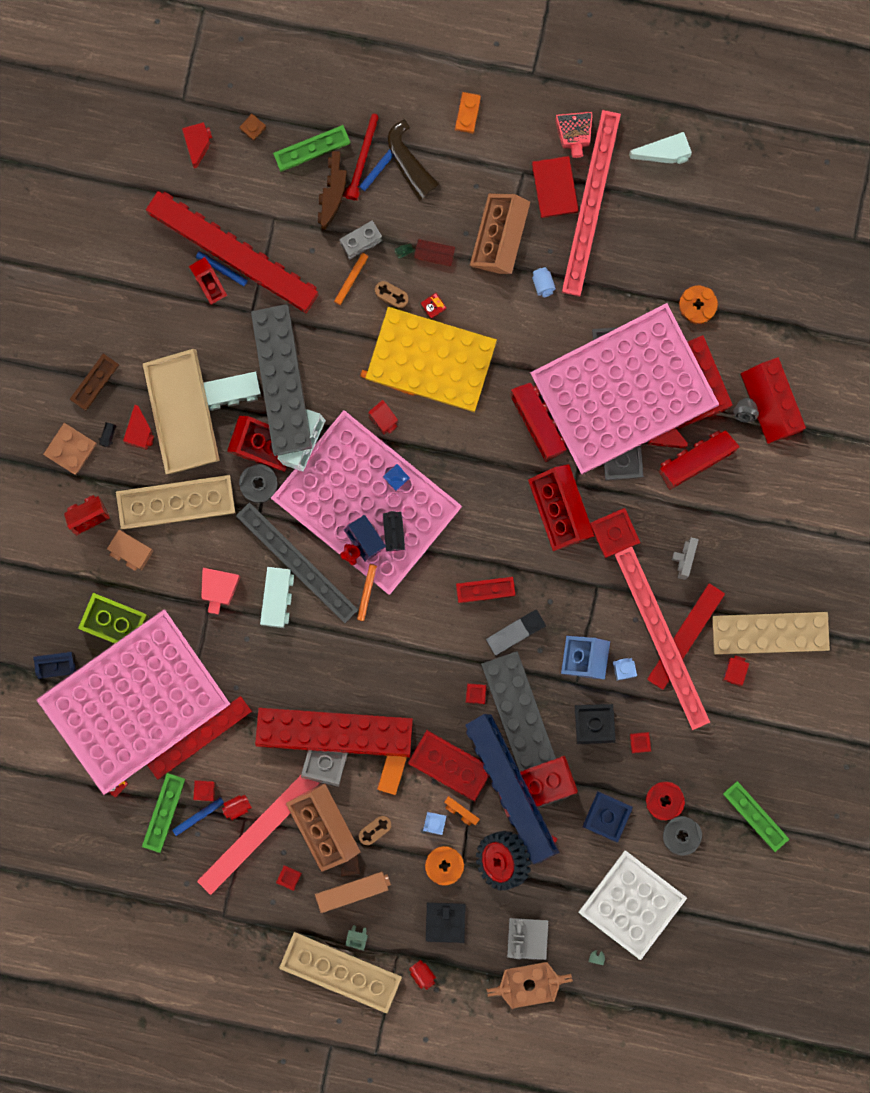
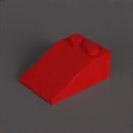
M239 416L227 452L285 472L287 466L283 465L278 460V456L273 454L269 424L249 416Z
M92 495L84 500L85 503L79 506L74 504L68 507V511L64 513L69 530L76 536L110 519L99 496L95 497Z

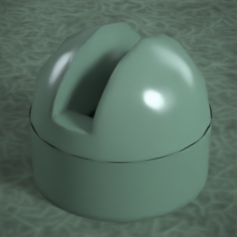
M597 950L591 953L588 962L604 965L605 955L601 951L599 956H597Z

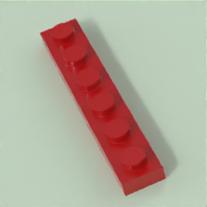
M241 696L238 697L222 711L149 762L147 766L157 780H159L252 712Z

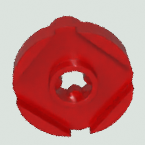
M657 783L649 789L646 795L648 811L659 820L674 819L684 809L685 799L683 793L674 783ZM668 796V800L671 801L670 805L666 804L664 807L660 798Z

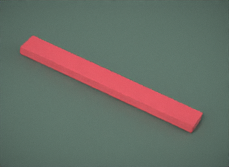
M300 775L197 882L212 895L290 815L286 803L317 787L320 783L303 779Z

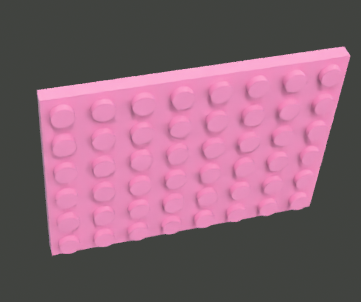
M667 303L530 372L581 474L719 406Z
M345 410L315 444L304 471L295 469L271 497L274 502L339 555L343 552L345 544L353 545L344 532L347 525L366 515L385 544L383 513L390 511L402 512L405 550L386 552L385 547L366 562L360 555L356 560L357 563L353 565L366 577L369 564L377 565L373 583L388 595L394 591L462 508L457 501ZM396 464L410 477L397 491L383 478Z
M165 609L36 699L103 795L230 705Z

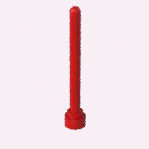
M376 113L371 115L351 185H348L343 195L349 200L357 201L359 198L358 185L378 121Z

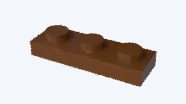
M103 353L74 392L70 401L84 411H87L117 370L119 364Z

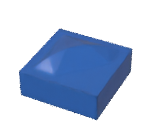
M398 464L383 476L395 491L410 479Z

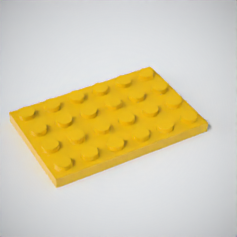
M388 307L368 368L366 380L475 413L497 339Z

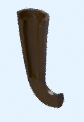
M403 119L390 129L388 145L404 178L418 200L421 201L440 183L403 144L402 135L406 130L410 129L407 121Z

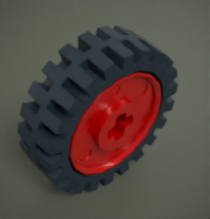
M499 831L484 837L480 841L481 845L477 847L479 852L476 853V857L479 859L476 860V864L481 866L478 868L479 872H483L481 877L483 879L487 878L486 883L488 885L492 884V888H497L500 891L512 889L524 883L525 879L529 876L527 873L531 870L528 867L531 865V860H527L530 857V853L525 852L528 849L527 846H522L524 841L518 839V835H512L513 832Z

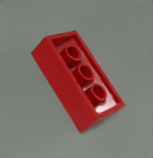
M779 357L740 373L749 398L757 405L759 412L757 419L767 444L800 433L806 429Z
M530 382L513 388L510 397L546 463L565 453L567 445L563 437L559 436L557 432L558 427L554 419L551 420L547 414L550 411L546 403H542L539 399L541 394L537 386H533Z
M718 430L710 435V440L706 442L701 440L693 445L694 449L688 452L685 449L677 454V459L673 461L668 459L661 463V468L658 471L669 490L735 453L739 449L737 442L726 430L722 433Z
M569 464L554 467L528 479L553 551L594 537Z

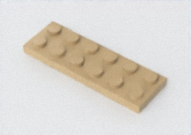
M230 475L116 492L121 530L236 514Z
M828 612L712 616L714 655L830 650Z
M296 932L293 933L279 967L281 970L385 1013H388L402 979V976Z

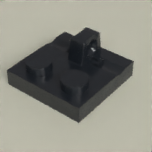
M613 704L575 705L577 744L615 743Z
M427 902L426 942L464 943L466 904Z

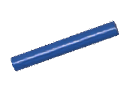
M390 149L359 186L364 192L392 159L393 155Z
M200 251L197 253V259L200 260L205 257L212 268L240 285H246L247 279Z
M221 797L172 829L176 836L222 806L224 801Z

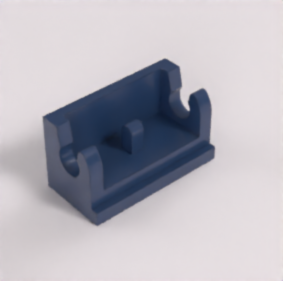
M366 515L353 521L344 529L353 545L357 546L360 550V555L365 562L386 547Z
M73 652L33 657L35 673L38 679L71 675L76 671Z

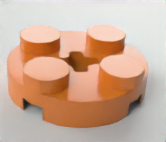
M700 285L692 286L685 290L679 301L680 313L693 324H703L709 321L714 316L718 306L717 298L712 289ZM697 300H700L704 305L701 306L700 310L693 306V303H696Z
M442 846L434 849L428 855L425 869L428 877L433 882L439 885H451L461 877L464 870V862L462 856L455 849ZM442 860L450 863V867L447 868L446 872L442 868L439 869Z

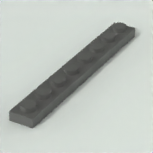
M250 502L236 515L340 620L346 623L358 611Z

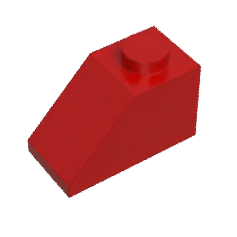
M204 122L182 128L194 168H198L210 147L209 139L212 138L210 128H206Z
M205 257L189 266L211 305L227 296L213 268Z
M384 400L368 412L370 420L383 434L387 432L390 434L398 427L396 425L398 419Z
M134 405L123 442L147 450L148 446H152L154 435H152L153 432L139 406Z
M676 428L648 441V445L686 449L688 444Z

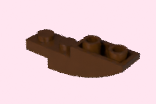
M332 151V157H328V168H331V175L327 176V187L331 188H323V194H319V205H322V212H318V224H321L323 230H326L336 216L345 192L347 170H340V151Z

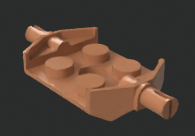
M547 962L505 969L500 986L487 989L488 997L502 996L512 1009L554 1002L559 985L572 982L571 974L557 975ZM528 979L533 980L535 983L534 989L530 991L524 988V982Z

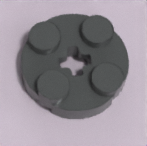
M256 464L246 468L239 479L241 492L251 502H267L277 491V477L273 470L266 465ZM260 478L264 485L257 489L253 482L254 480L258 481Z
M684 816L676 817L665 825L663 842L672 853L689 855L700 845L702 832L700 826L692 819ZM680 830L688 835L685 837L684 842L681 839H677Z

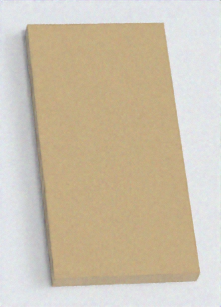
M190 349L143 363L165 473L170 475L220 461L196 349Z

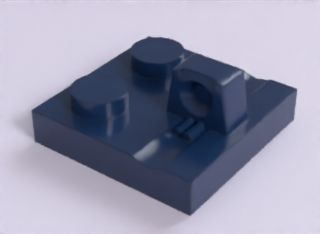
M597 791L582 827L618 843L633 807Z

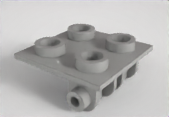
M509 918L507 957L546 960L548 920Z

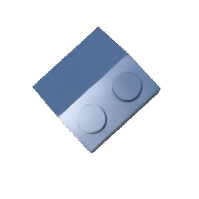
M566 636L561 674L605 680L610 641L590 637Z

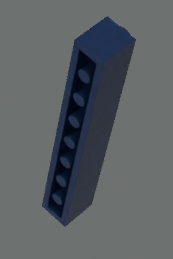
M484 714L466 724V733L473 740L476 746L475 751L484 762V770L490 775L493 781L492 786L501 797L500 802L510 815V823L516 827L519 833L518 839H522L524 841L523 844L528 848L526 852L530 853L528 859L533 864H538L560 853L492 715Z

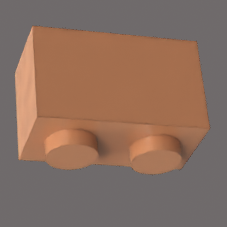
M118 530L107 548L111 552L109 556L117 561L120 559L127 562L126 566L134 571L137 568L142 571L153 553L151 548L121 530Z

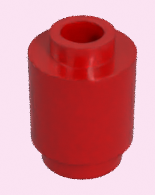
M244 794L223 803L225 807L222 808V811L226 818L230 817L231 820H234L246 814L252 807Z
M422 960L409 968L411 977L420 989L424 987L427 990L435 984L434 979L436 976Z

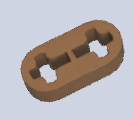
M381 281L376 285L375 294L379 299L398 309H403L408 305V295L403 290L385 281ZM386 286L387 291L391 294L383 293L381 295L379 288ZM393 295L397 297L402 295L405 302L397 304V299Z
M380 816L360 831V842L364 845H370L391 829L390 819L386 816ZM380 819L388 821L386 830L381 828L376 831L375 828L379 825L378 821ZM372 830L375 831L371 836L372 840L370 842L368 840L363 841L364 831L367 833Z

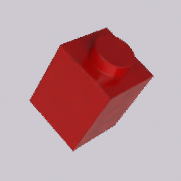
M740 656L729 658L722 681L742 686L749 663L745 662L746 659Z
M194 781L193 800L215 801L216 782Z

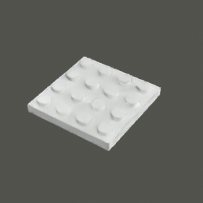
M625 850L578 913L641 960L687 897Z

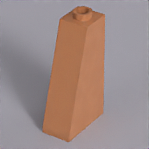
M382 871L316 893L315 897L320 912L323 913L388 891L387 886L391 884L388 874L384 875Z

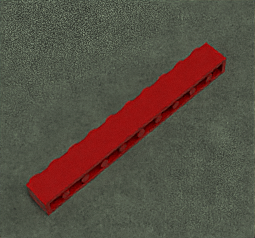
M157 191L146 208L148 215L307 314L318 297L316 286L309 282L305 284L300 281V276L294 272L289 274L284 270L285 267L278 262L273 264L268 260L269 257L262 252H254L251 245L246 242L240 243L236 240L237 237L230 232L224 233L216 223H208L204 220L205 217L198 212L192 213L188 210L189 207L182 202L178 204L173 201V197L167 192L162 194Z

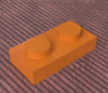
M462 92L455 130L474 134L481 95Z
M448 796L444 803L447 804L445 808L452 814L457 812L462 815L461 820L467 825H476L480 820Z

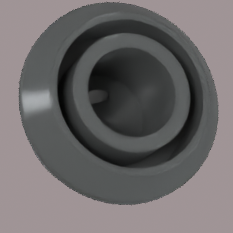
M743 398L735 406L733 415L739 421L752 422L759 417L756 403L752 399Z

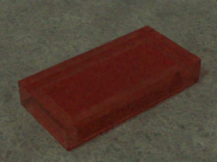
M418 239L414 258L451 267L455 247Z

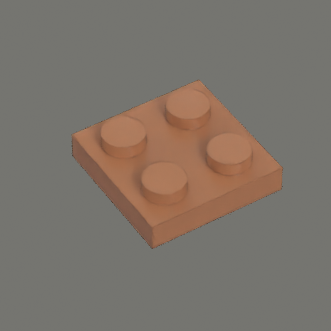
M64 423L43 455L77 476L97 443Z

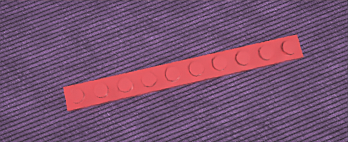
M602 110L562 288V293L579 297L581 295L621 116L619 113Z
M633 547L616 553L615 557L692 730L709 724V718Z

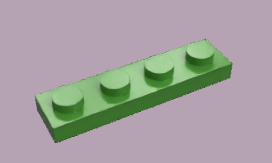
M342 125L274 152L273 155L280 172L347 146L350 144V140Z
M169 773L166 774L142 847L161 853L186 781L185 778Z
M738 781L723 793L725 798L774 852L789 840Z

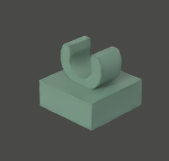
M354 925L352 930L348 932L345 946L364 950L368 936L366 928H363L362 933L355 931L356 926Z

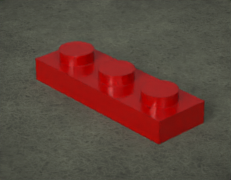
M513 577L456 584L458 603L516 596Z

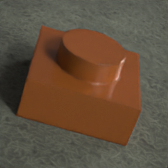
M251 114L239 128L250 139L255 141L265 130L266 125Z

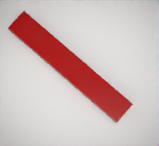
M710 583L673 638L682 660L725 595L724 592ZM660 658L647 680L663 690L670 678Z

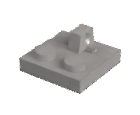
M691 537L688 541H685L682 551L684 554L673 553L672 560L679 562L677 570L679 571V579L685 580L689 577L699 539Z
M308 750L301 778L339 787L348 753Z

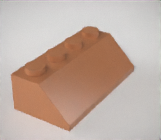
M488 194L470 266L498 274H512L530 201L516 194Z
M326 784L315 787L286 803L321 872L345 863L360 853Z

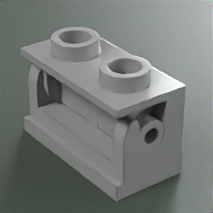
M372 220L342 237L340 245L349 260L382 242V235Z

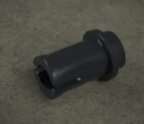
M105 422L102 436L98 439L100 441L99 445L107 448L113 445L112 439L117 428L116 425Z

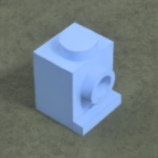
M632 658L613 662L616 681L637 676L635 663L632 661Z
M427 812L423 831L442 835L446 816Z

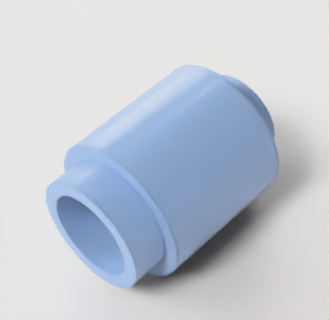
M540 268L533 272L532 279L537 294L542 295V297L551 296L556 288L550 271L547 268Z

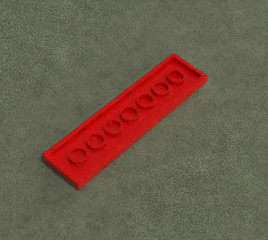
M259 708L255 746L410 757L413 718Z

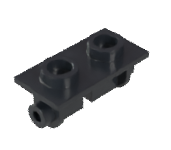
M390 511L383 513L386 552L405 550L402 512Z

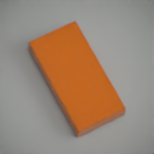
M387 756L377 790L396 795L407 758Z

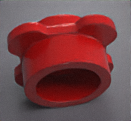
M345 544L340 557L348 561L350 565H355L357 558L360 557V550L355 545Z

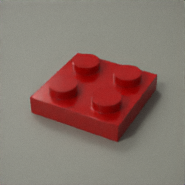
M625 508L590 523L604 558L640 544V540Z

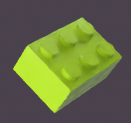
M93 593L78 629L115 644L145 623L149 616Z

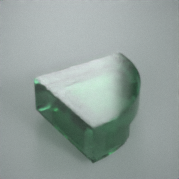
M409 243L395 248V254L400 259L414 252L415 249Z

